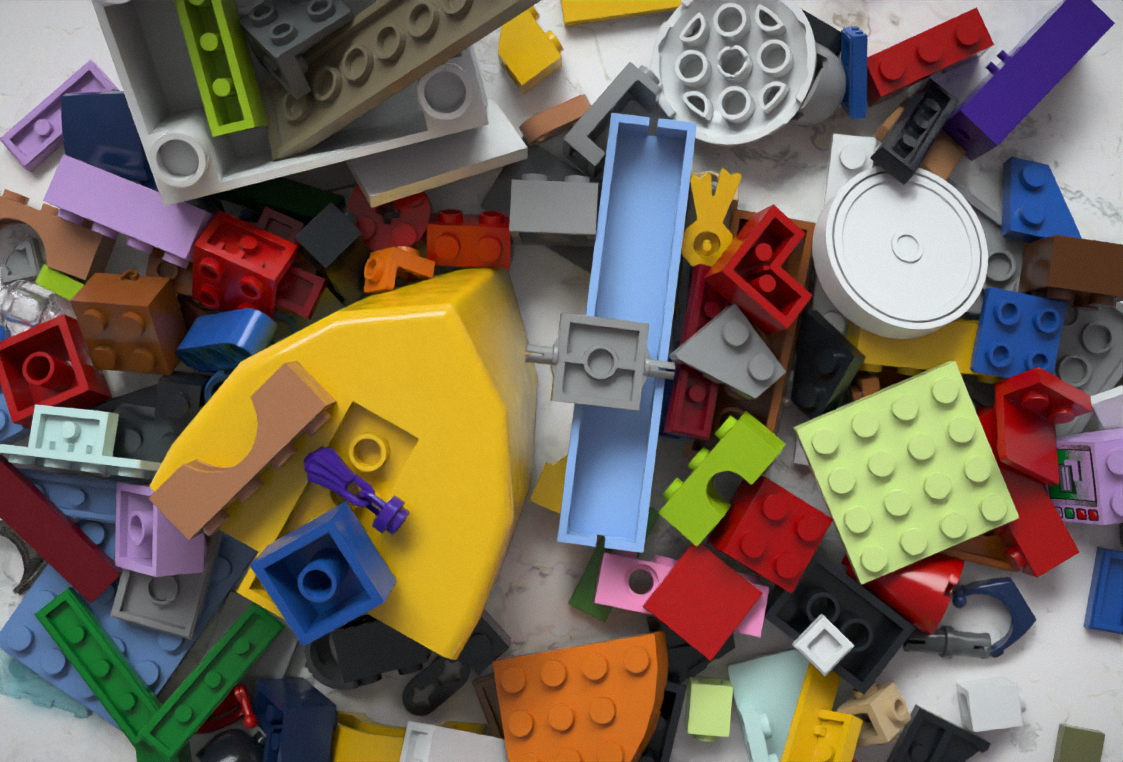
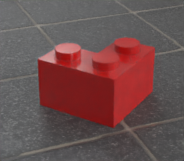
M773 204L752 215L703 279L731 304H736L741 312L766 335L786 330L813 296L781 268V265L806 233Z

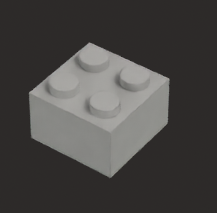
M534 173L523 174L522 180L512 179L509 232L514 244L594 247L597 229L598 183H590L589 177L581 175L565 176L564 182L547 181L546 175Z

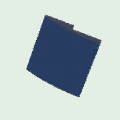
M123 91L65 93L62 95L61 120L65 155L130 181H147L153 176Z

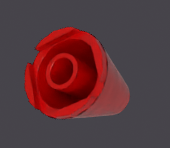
M845 553L841 564L848 567L846 574L859 583ZM936 553L861 586L922 633L932 635L939 626L951 601L949 597L954 585L957 586L964 567V560L956 556Z

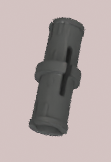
M943 625L940 629H936L932 635L922 633L915 627L903 644L905 652L936 653L945 659H951L953 655L988 659L991 653L990 650H985L984 648L991 647L989 633L954 631L952 626Z

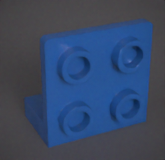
M994 287L986 288L970 370L972 372L1010 378L1040 367L1053 375L1067 303Z

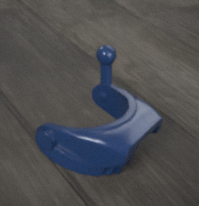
M1010 577L975 581L965 586L959 585L952 590V603L956 608L960 609L966 606V596L985 594L1002 601L1009 609L1012 621L1007 634L986 649L991 651L990 656L993 658L1001 656L1005 649L1019 640L1036 622L1034 614Z

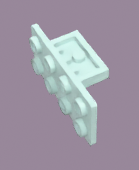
M35 404L28 447L0 444V453L9 454L8 462L35 465L36 462V466L152 480L161 465L158 462L112 457L119 414Z
M796 648L727 665V672L730 683L733 686V696L749 762H780L791 721L810 662Z

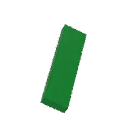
M73 587L67 588L34 615L134 748L145 742L137 734L161 708L162 704Z
M252 602L137 735L169 762H172L286 627L263 607Z

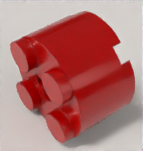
M357 184L350 195L347 209L359 221L360 225L357 228L362 232L364 242L372 251L398 246L419 250L427 243V223L431 219L434 209L425 191L371 208ZM392 207H395L399 214H401L400 218H392L391 224H388L383 215L385 212H390Z

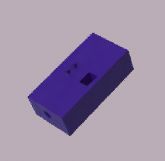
M1062 0L1047 12L1008 54L1004 50L997 54L1001 61L997 66L990 62L985 67L990 73L952 111L942 129L966 151L965 156L971 161L997 147L1115 22L1091 0Z

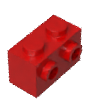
M456 209L439 210L438 213H433L427 223V259L434 261L435 265L510 269L514 258V242L509 232L510 216H505L504 213L498 211L463 214V211Z

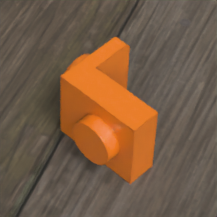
M405 246L370 252V258L367 260L364 268V277L366 278L364 292L378 294L392 291L396 278L408 283L433 278L435 262L420 257L419 250Z

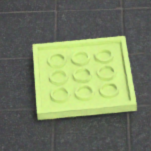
M947 361L793 427L828 512L833 519V524L857 581L861 585L1019 518L956 361Z

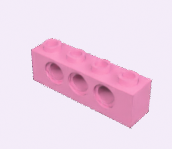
M612 549L611 554L604 552L601 555L592 603L652 615L642 605L678 560L653 555L652 562L636 559L637 552ZM636 570L644 571L650 578V588L642 595L634 593L629 586V577ZM738 573L763 594L733 632L761 637L769 587L758 585V576Z

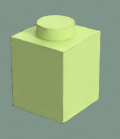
M691 676L687 679L684 726L687 734H693L694 739L715 742L718 741V736L729 737L733 686L729 679Z

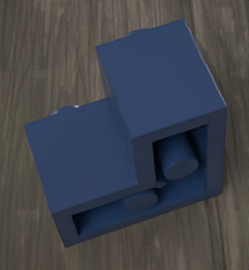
M303 677L257 679L252 712L258 718L257 726L267 734L263 762H332V752L330 749L332 733L338 724L336 704Z

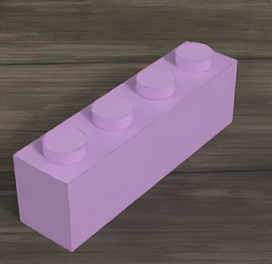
M64 154L43 201L59 208L56 215L80 226L84 219L94 222L91 228L92 231L116 240L119 233L129 237L126 245L150 255L154 247L165 251L162 257L163 260L187 269L189 262L193 263L194 244L215 217L213 214L185 202L164 206L159 192Z

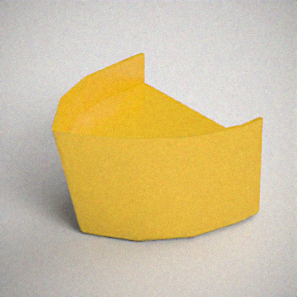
M461 267L433 275V278L394 286L392 291L372 294L241 361L171 445L149 485L150 488L155 492L181 465L196 459L221 467L235 466L240 463L252 449L257 435V414L251 396L284 363L298 361L337 401L327 411L332 418L314 436L310 437L305 432L293 444L298 452L279 470L276 471L271 466L259 478L264 485L248 501L242 504L237 499L226 510L231 517L219 530L258 551L256 559L267 545L346 501L397 580L385 603L366 613L435 653L451 660L458 659L478 624L498 580L533 481L538 375L534 363H525V355H532V353L525 352L526 345L529 342L509 269ZM321 446L335 449L347 467L371 485L377 497L388 503L396 495L404 501L405 505L403 507L410 514L394 535L387 531L383 534L372 527L377 516L369 509L354 506L336 492L307 481L304 459L309 452H313ZM353 482L347 488L356 497H358L359 491L362 490ZM250 567L237 593L284 619Z

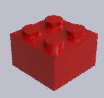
M62 314L0 342V385L14 424L31 428L35 404L85 410L112 398L103 370L94 368L76 319Z
M760 475L752 485L743 478L729 502L731 507L715 526L706 544L771 584L792 593L833 519L767 477Z

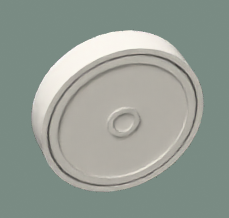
M880 166L859 173L849 180L826 203L817 219L813 233L812 251L814 266L818 279L828 298L851 322L879 336L893 339H912L937 331L959 318L973 305L986 279L988 268L987 243L976 213L956 188L941 177L921 168L916 170L915 174L905 185Z

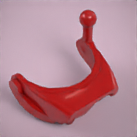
M243 683L235 686L195 735L210 734L243 718L244 726L247 729H254L258 724V718L253 715V704L247 687ZM240 704V706L230 714L211 721L210 718L224 714Z

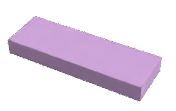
M90 59L0 138V141L26 170L32 172L64 144L61 120L62 95L65 93L111 92L120 90L97 63Z

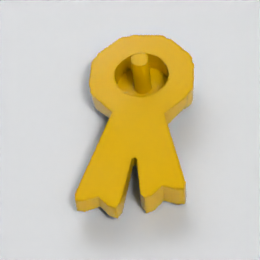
M722 168L719 173L714 196L712 195V177L710 172L705 173L701 178L691 175L690 182L697 219L684 230L681 248L683 257L691 266L694 267L698 264L713 266L733 241V236L723 224V221L741 181V173L737 172L730 175L725 168Z

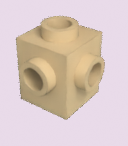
M874 681L865 694L854 687L852 690L854 694L837 711L854 715L863 720L856 747L875 744L883 745L896 740L900 736L899 731L911 720L906 702L901 697L894 681L876 684Z

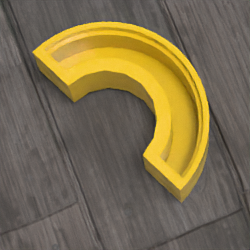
M337 711L338 724L332 733L330 747L332 762H400L407 727L374 722L367 718L365 713ZM446 720L443 724L435 726L486 735L487 724Z

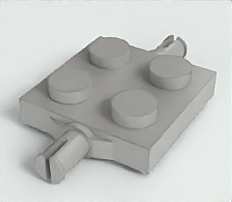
M561 313L558 337L553 347L526 345L525 352L539 353L543 356L526 354L525 363L550 365L553 376L550 401L639 411L641 391L647 377L673 380L675 372L658 370V368L675 369L674 361L650 359L647 348L649 323Z

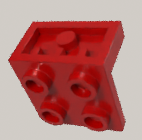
M219 210L194 244L192 297L211 309L227 312L252 308L266 314L273 320L277 285L297 257L298 245Z
M1040 367L996 382L994 411L997 416L998 432L996 448L1000 461L1049 486L1059 484L1055 424L1069 423L1077 416L1092 412L1091 396Z

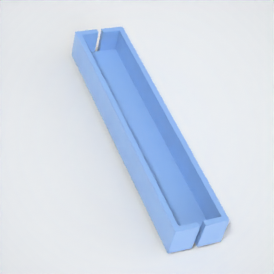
M611 113L586 316L649 323L647 348L650 359L667 361L697 123L658 118L655 136L647 135L650 117ZM658 368L660 371H666V369ZM647 377L641 391L639 411L574 403L557 542L596 547L597 535H604V548L644 553L665 379Z

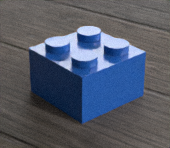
M346 501L267 545L250 565L302 646L315 641L385 603L397 582Z

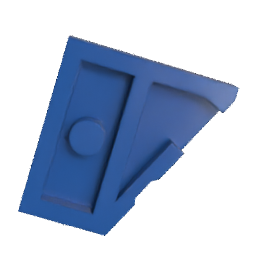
M1012 156L1003 163L1002 237L1029 243L1054 234L1082 238L1049 165Z

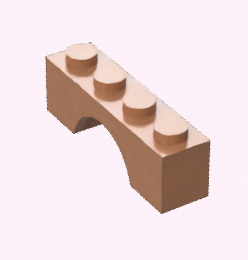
M7 189L4 190L3 195L0 196V230L14 224H27L33 228L44 244L48 267L86 281L94 273L105 272L116 240L92 231L91 228L94 222L84 219L81 226L56 216L59 210L56 207L43 203L41 210H37L27 206L30 198Z
M298 361L284 363L251 396L257 414V435L252 449L240 463L235 466L221 467L198 459L181 465L148 498L188 540L203 532L210 537L230 519L231 516L226 510L237 499L242 504L248 501L264 485L259 478L271 466L276 471L279 470L298 452L293 444L305 432L310 437L314 436L332 418L327 411L337 401Z

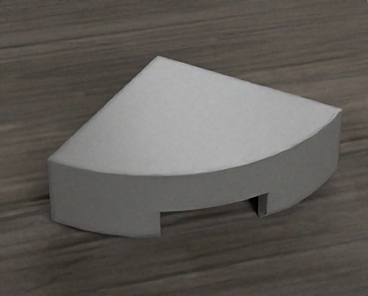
M31 237L19 242L14 247L15 249L1 268V286L10 287L36 280L43 266L38 239Z

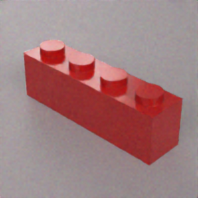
M982 405L976 409V413L1019 515L1018 519L991 531L997 536L1000 535L1007 548L1004 550V555L1011 567L1017 572L1020 571L1038 578L1078 554L1079 550L1041 481L1000 461L996 448L998 432L994 406Z

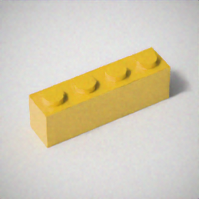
M955 319L937 331L922 337L893 339L873 334L848 320L846 339L866 356L859 370L881 372L882 365L897 367V373L914 376L923 372V369L929 370L952 360L956 361L962 378L963 374L978 375L977 381L995 384L1004 379L970 370L979 321Z

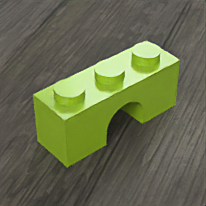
M745 411L738 420L730 415L714 434L720 439L718 444L711 452L703 447L687 465L693 472L686 481L683 482L677 477L661 495L667 502L658 513L695 546H698L731 507V504L715 488V474L731 471L737 473L752 485L786 445L748 411Z

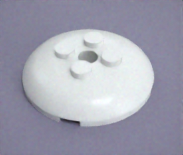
M681 0L682 4L674 11L667 22H663L654 43L651 59V71L658 77L660 81L658 86L662 89L659 103L671 120L697 123L696 139L722 146H738L759 141L778 131L788 123L803 105L812 87L817 65L814 34L807 17L799 5L793 0ZM736 56L744 57L743 67L735 75L727 73L726 67L729 60Z

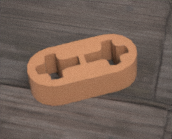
M585 94L576 96L532 116L523 122L519 129L528 146L537 145L571 130L591 107V104Z

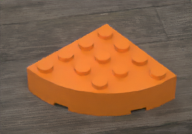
M666 630L492 661L508 762H638L656 730L664 698V688L667 685L669 662Z

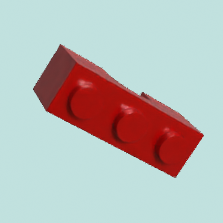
M977 7L867 57V103L869 107L907 91L916 83L936 73L942 72V74H945L982 56L994 46Z

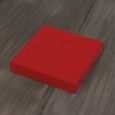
M691 543L642 607L708 661H711L763 593L700 543L698 546H695Z

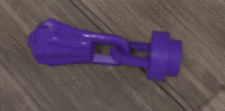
M321 446L313 452L310 451L305 457L304 470L307 474V481L336 492L354 506L369 509L377 516L372 527L383 534L387 531L394 535L410 514L403 507L405 502L396 495L388 503L377 497L371 485L347 467L335 449ZM352 482L362 489L359 491L358 497L347 490Z

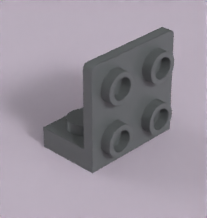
M271 0L268 3L255 6L250 11V14L238 20V23L258 62L298 100L312 91L304 76V73L308 72L309 69L300 52L350 22L354 16L350 8L340 0Z

